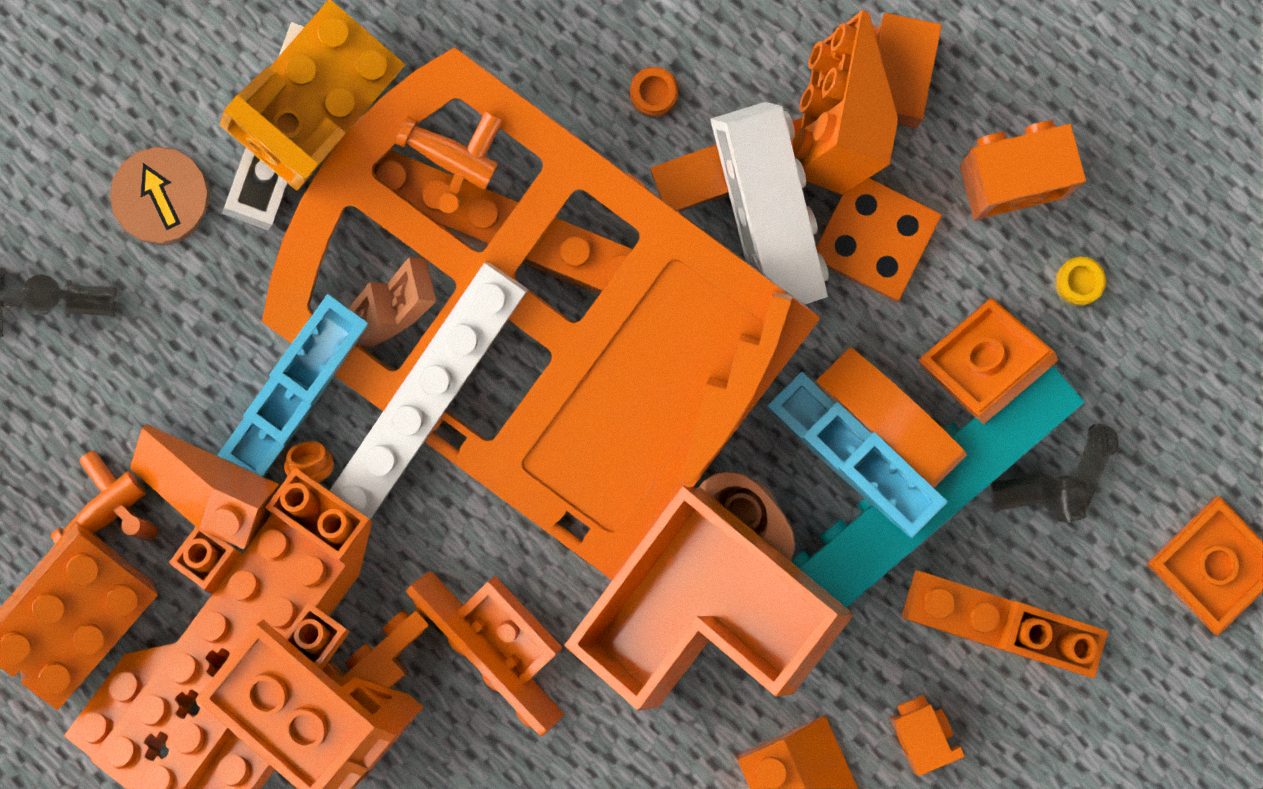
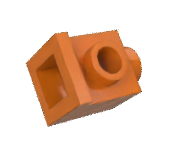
M924 694L899 703L897 705L899 714L889 717L911 770L918 777L965 757L961 747L955 744L949 746L946 739L953 737V732L942 709L934 711Z

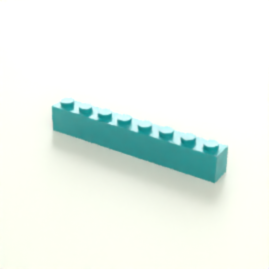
M1054 366L1050 367L984 425L973 416L960 428L954 422L944 428L965 450L967 456L934 488L948 501L947 504L912 539L863 498L856 504L862 511L848 524L842 518L837 520L819 536L824 543L822 547L810 557L803 550L791 562L847 608L1084 404V400Z

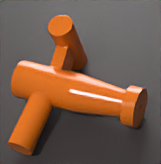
M485 111L467 147L453 139L416 126L418 121L409 116L404 121L396 137L395 144L403 148L408 144L439 167L454 174L449 191L444 193L438 201V206L444 213H452L463 204L464 196L461 189L465 180L486 190L499 163L485 156L503 119L488 111Z
M95 450L82 456L79 460L80 464L101 493L92 499L64 529L58 527L51 533L54 543L58 542L75 521L95 534L117 517L123 520L121 528L125 534L146 541L155 539L158 534L157 525L139 518L130 509L133 504L147 494L141 482L129 471L116 480Z

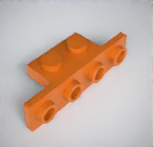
M431 571L420 577L406 590V593L414 601L416 609L424 617L431 619L447 636L451 647L459 654L466 656L480 671L484 682L507 700L515 709L519 720L525 726L534 729L539 736L543 737L564 716L562 710L532 679L563 647L496 576L491 578L464 605Z

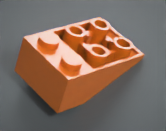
M864 10L860 11L845 24H840L834 33L822 42H817L813 47L808 60V68L812 70L810 82L802 95L799 110L803 113L801 128L792 142L794 157L802 164L806 181L841 195L890 165L898 123L869 12Z

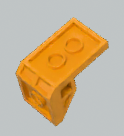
M327 0L273 64L262 70L236 95L224 109L219 126L298 191L406 64L332 0Z

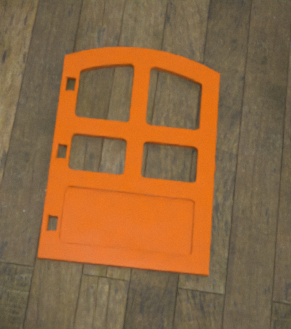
M454 47L415 70L383 95L349 129L323 162L301 198L283 237L269 281L262 323L292 344L314 313L311 309V299L319 270L342 214L347 206L358 208L450 276L456 283L455 292L399 369L389 368L356 343L335 376L384 411L483 264L487 261L518 282L516 278L518 268L575 190L586 191L636 228L640 236L638 243L579 321L569 320L528 289L508 320L551 352L552 358L496 437L492 439L484 438L446 410L425 440V443L613 580L682 486L694 487L821 317L795 297H792L776 350L752 401L723 446L691 484L681 482L708 378L713 377L728 381L740 335L745 334L761 338L773 290L789 293L647 189L645 184L631 173L627 174L464 52ZM456 98L463 100L481 115L488 111L502 118L503 122L500 129L536 154L543 162V168L483 251L473 249L377 178L374 172L376 164L396 145V137L408 116L417 120L416 126H418L426 118ZM443 421L467 437L461 445L460 451L434 432ZM566 511L590 528L583 541L557 523Z

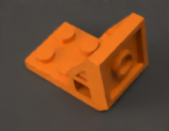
M264 619L253 627L195 699L297 789H354L424 708L410 694L353 677L344 686L340 687Z

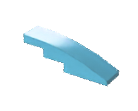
M327 294L271 371L269 380L243 414L244 419L217 456L265 477L316 405L369 323Z
M803 372L767 406V409L803 444L911 539L947 504L948 501L875 432L871 433L838 401L835 403Z

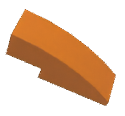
M849 347L816 380L820 389L835 403L838 401L871 433L875 432L933 488L967 456L965 450L917 403L853 348Z

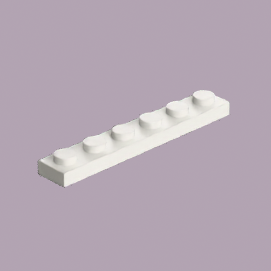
M487 261L483 264L338 477L330 492L370 520L372 519L527 293L528 289L490 262Z

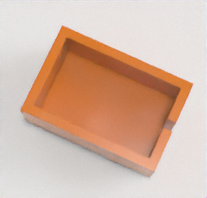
M75 521L0 607V668L13 678L20 671L21 684L58 711L158 596L154 582L79 522Z

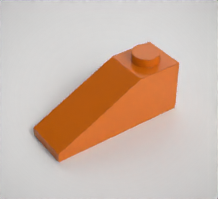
M147 424L142 427L130 465V469L198 529L241 549H245L267 521L270 511L265 507L275 495L280 485Z

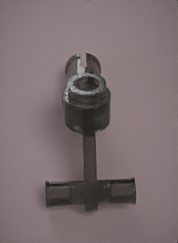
M0 267V338L4 337V309L23 305L31 314L39 316L47 315L56 306L63 307V318H70V314L115 317L117 301H114L117 297L116 286L72 285V280H65L63 290L60 289V286L52 277L41 274L29 278L23 287L5 291L6 268Z
M1098 423L1096 426L1093 424L1089 427L1087 443L1075 475H1064L1054 478L1041 470H1033V476L993 481L990 484L995 512L1039 504L1040 509L1046 508L1056 513V518L1059 522H1072L1086 518V508L1089 507L1110 455H1113L1118 450L1117 433L1106 424Z

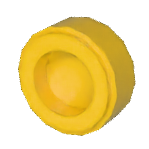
M1079 256L1069 259L1059 268L1055 278L1057 293L1065 302L1074 306H1085L1093 303L1102 295L1106 287V276L1104 269L1097 261L1089 257Z

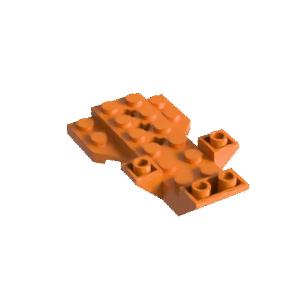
M294 467L265 507L272 514L243 553L226 541L208 534L195 526L169 561V564L204 590L211 593V597L177 643L124 654L65 733L64 737L90 756V761L126 789H262L275 769L195 699L219 671L223 662L232 655L253 627L263 619L322 670L350 632L331 618L330 615L360 575L373 521ZM196 701L200 710L197 715L193 716L191 715L190 708ZM164 743L170 750L165 758L160 757V749Z

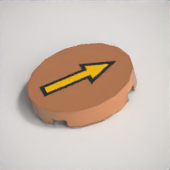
M153 147L138 151L124 161L113 177L110 192L114 216L124 230L143 242L163 246L183 241L198 230L204 220L203 216L206 213L207 206L209 207L210 200L206 176L197 164L176 149Z

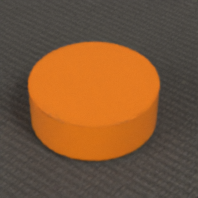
M649 67L641 70L635 75L630 85L632 105L640 114L647 117L656 118L668 114L674 108L678 99L676 79L669 71L660 67Z

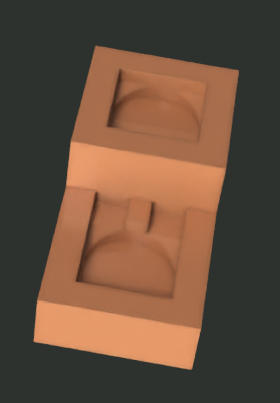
M409 257L388 283L369 282L351 304L349 309L369 323L357 342L363 349L368 350L400 333L418 320L436 302L427 259Z

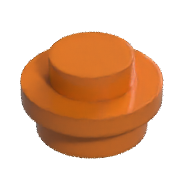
M305 441L294 445L286 455L287 460L284 464L286 477L296 467L317 483L326 479L334 469L332 454L321 443L316 441Z

